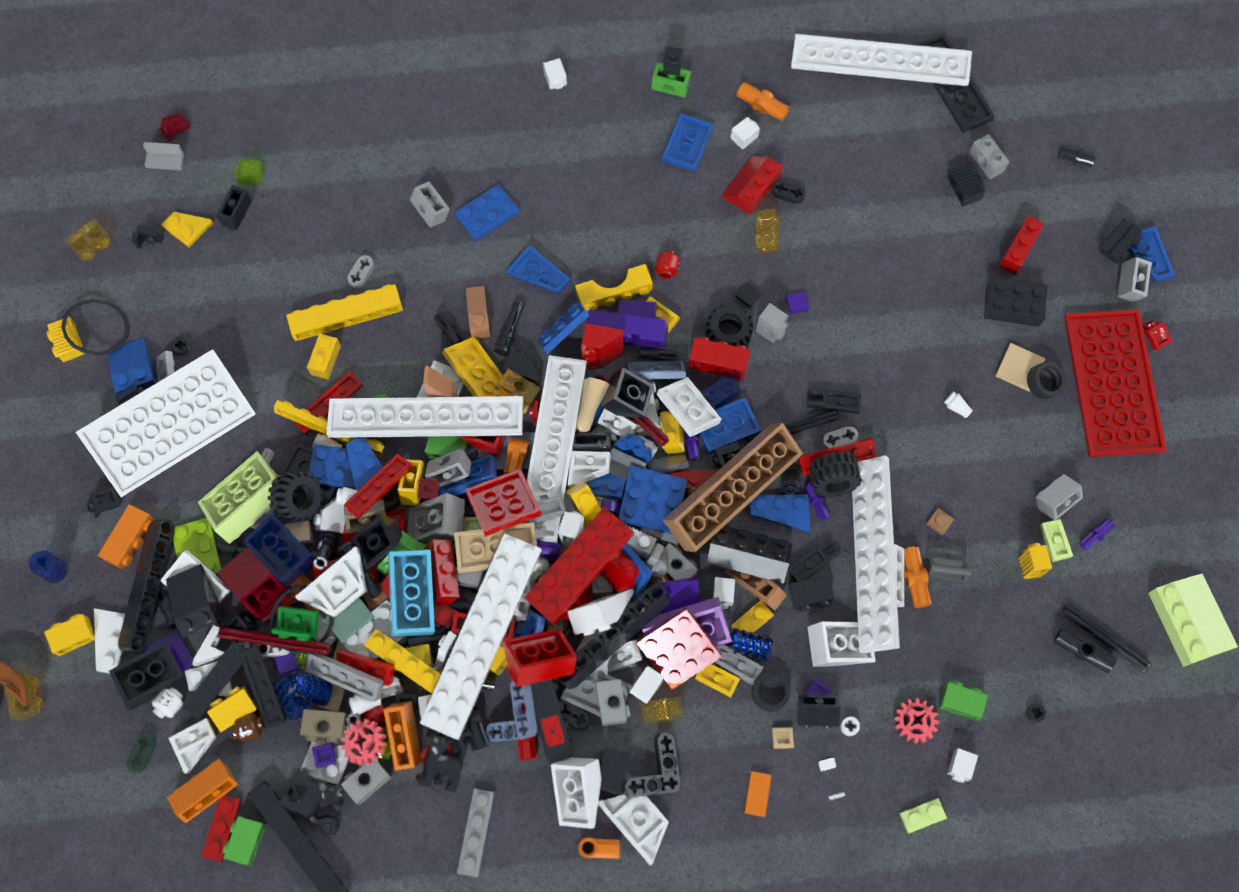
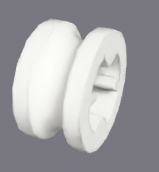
M854 717L845 718L841 722V731L847 736L855 735L860 729L859 721ZM848 721H851L852 725L856 727L852 729L853 732H849V729L845 728V724H848Z

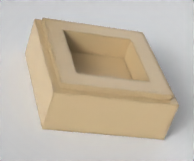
M793 727L772 728L773 749L794 748Z

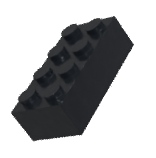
M725 525L713 536L706 563L784 583L793 543L784 539L778 540L764 534L759 535L745 529H736Z

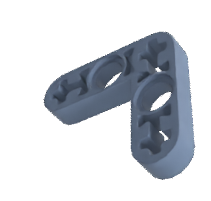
M512 680L510 690L515 720L489 724L486 728V735L490 741L518 740L535 736L537 724L531 684L523 685L522 689L516 687ZM522 702L526 705L525 713L521 710ZM510 725H511V726L513 727V729H514L513 735H511V734L509 733V726H510ZM501 729V733H495V730Z

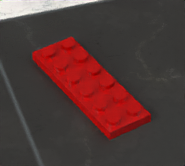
M604 507L525 595L524 599L555 625L635 534L634 531Z

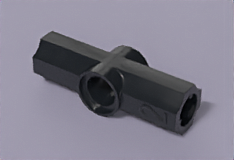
M1064 627L1059 630L1054 638L1053 643L1071 652L1077 659L1086 661L1107 674L1110 673L1117 662L1115 656L1097 647L1092 640H1085ZM1082 646L1088 649V655L1083 653Z
M475 704L464 729H470L474 733L473 736H468L473 751L489 746V741L482 725L483 720Z

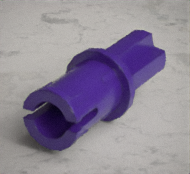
M684 430V444L687 445L688 457L692 461L700 458L699 438L696 435L690 437Z
M812 483L807 484L804 488L811 500L810 505H813L819 520L828 519L830 514L824 503L825 498L814 492Z
M1105 518L1096 528L1090 529V533L1079 542L1080 546L1085 550H1089L1095 543L1104 539L1103 536L1110 530L1115 528L1114 523L1110 519Z

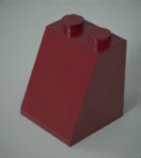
M247 547L217 572L235 596L258 620L273 608L276 600L287 590L250 547Z

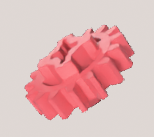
M916 698L914 703L911 699H908L906 701L907 706L904 703L900 704L899 706L902 710L897 709L895 711L899 717L893 719V721L898 722V725L894 728L901 730L899 736L906 735L907 742L912 738L914 744H917L919 739L924 743L926 742V737L928 739L933 738L931 732L936 733L938 729L934 725L939 724L938 720H934L938 713H932L931 711L934 706L927 707V701L925 700L920 703L919 698ZM911 708H919V709H921L922 711H921V712H920V711H915L914 709H911ZM922 715L918 724H914L913 726H911V724L915 720L914 718L920 717ZM904 716L907 718L906 725L903 722ZM927 716L929 719V726L926 724ZM917 730L921 734H913L910 731Z
M365 719L364 723L361 720H357L356 726L350 724L351 730L344 731L347 737L341 738V741L345 742L341 749L347 751L344 756L350 758V762H357L361 766H363L364 762L371 765V759L379 760L378 753L384 754L381 748L387 746V744L382 742V740L387 736L381 734L384 729L380 726L377 727L378 723L371 722L368 719ZM366 729L372 730L374 734H369V731H367ZM354 750H359V754H361V756H358L354 752Z

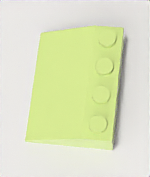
M258 451L198 501L214 531L229 544L271 509L269 507L271 501L268 500V496H270L268 490L269 487L272 488L271 482L277 480L276 476L278 475Z
M1203 574L1163 585L1148 593L1183 667L1238 647Z

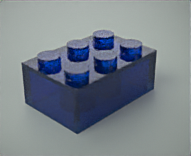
M273 513L243 540L274 576L287 587L298 579L314 563L316 558Z

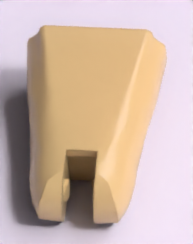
M591 377L583 380L576 432H587L591 429L597 408L610 385L607 382Z

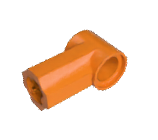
M516 438L509 439L504 474L518 469L522 471L524 459L527 458L530 441Z
M585 838L580 842L578 851L584 858L619 859L620 840ZM585 842L593 845L594 850L591 854L583 852L582 845Z

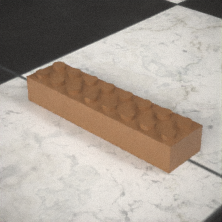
M783 423L770 424L663 519L664 523L684 551L696 552L794 463L803 452Z

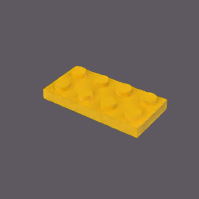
M471 337L443 350L442 354L473 397L516 395V392L475 337Z

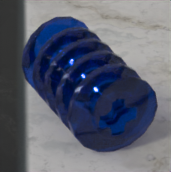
M37 551L29 559L30 570L49 583L61 582L67 575V565L65 562L49 551Z
M738 628L732 630L730 634L732 642L728 643V648H733V654H737L740 649L741 656H744L746 651H748L749 658H752L755 653L756 660H759L761 655H763V661L766 662L773 647L772 638L766 635L762 637L761 634H754L753 632L747 633L746 630L740 631Z
M300 670L294 671L289 676L285 686L287 694H292L294 697H299L303 700L306 699L309 702L312 701L320 706L327 705L333 693L331 682Z
M297 674L280 679L274 687L275 691L279 692L277 694L278 698L282 699L281 705L286 706L284 712L289 713L287 716L289 721L302 718L304 709L310 706V703L303 704L307 696L299 695L304 691L303 688H296L301 684L300 681L293 682Z

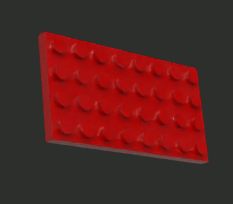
M1140 310L1066 314L1064 320L1088 457L1151 454L1167 451Z

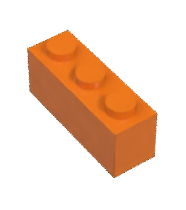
M128 505L97 556L124 570L126 566L131 564L133 560L132 555L135 550L142 546L143 537L154 518L150 514L132 505Z
M412 702L392 704L384 709L394 768L395 770L415 768L423 761L420 757L421 750Z
M218 759L166 798L176 816L187 823L236 787L238 783L228 766Z

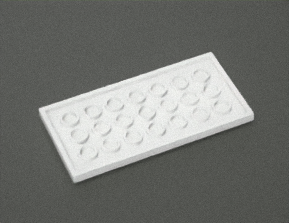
M212 349L78 430L76 433L122 497L255 415V412Z

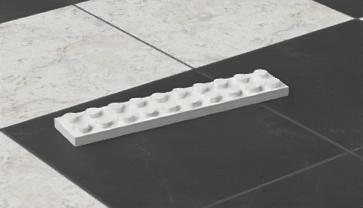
M796 34L791 68L968 86L972 51Z
M549 355L527 483L537 502L561 495L564 503L587 364L585 360ZM561 517L536 524V539L557 543Z
M523 396L341 398L329 400L328 438L522 435Z
M887 456L859 461L858 467L862 482H860L861 484L857 489L852 491L859 652L861 653L900 648L889 457Z
M504 533L420 724L459 740L541 554V548Z

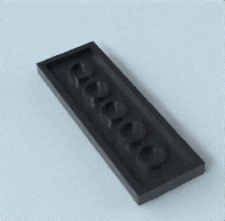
M945 34L915 45L953 49ZM970 75L968 86L932 83L962 133L994 120L993 112Z

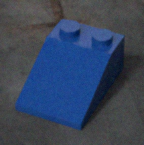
M145 338L123 344L121 348L108 354L111 378L117 395L133 384H136L137 387L142 386L146 390L158 383Z

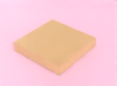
M1010 343L995 376L1030 392L1027 384L1028 372L1035 365L1043 363L1045 358Z

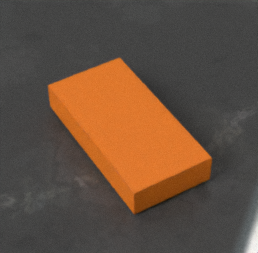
M750 772L744 813L765 817L771 775Z

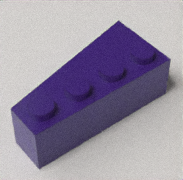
M588 309L587 324L624 330L625 346L666 348L669 328L666 320L659 317L647 318Z

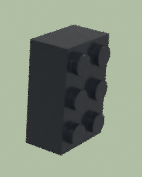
M991 277L987 284L984 319L1040 327L1046 315L1048 285Z

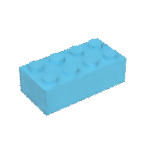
M431 551L389 552L391 637L433 634L434 611Z

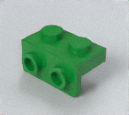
M280 606L278 607L277 627L273 628L271 633L278 634L279 638H291L292 636L297 637L299 641H309V638L318 634L319 611Z

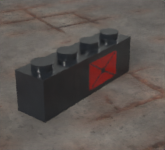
M549 679L532 683L531 690L535 717L547 762L552 764L573 757L572 751H575L572 738L568 739L566 732L570 731L567 719H563L561 711H564L561 699H557L556 691H559L556 680Z

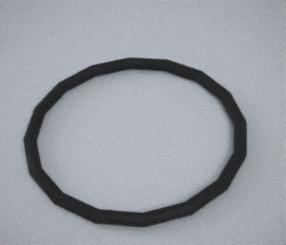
M90 299L80 301L71 306L63 316L61 328L64 338L73 348L84 354L99 356L110 354L121 348L128 339L130 326L126 315L119 307L108 301ZM99 303L106 304L115 309L123 317L126 326L124 338L117 346L100 352L85 350L75 345L68 337L65 328L67 317L75 308L83 304Z
M308 585L294 586L286 590L276 600L270 613L271 632L274 628V615L281 600L287 594L297 589H305ZM329 615V626L324 637L319 642H324L328 638L333 627L334 616ZM282 648L293 654L308 653V651Z

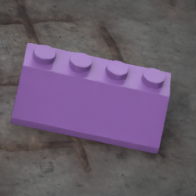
M719 597L686 606L715 646L732 642ZM686 607L655 616L642 628L644 635Z

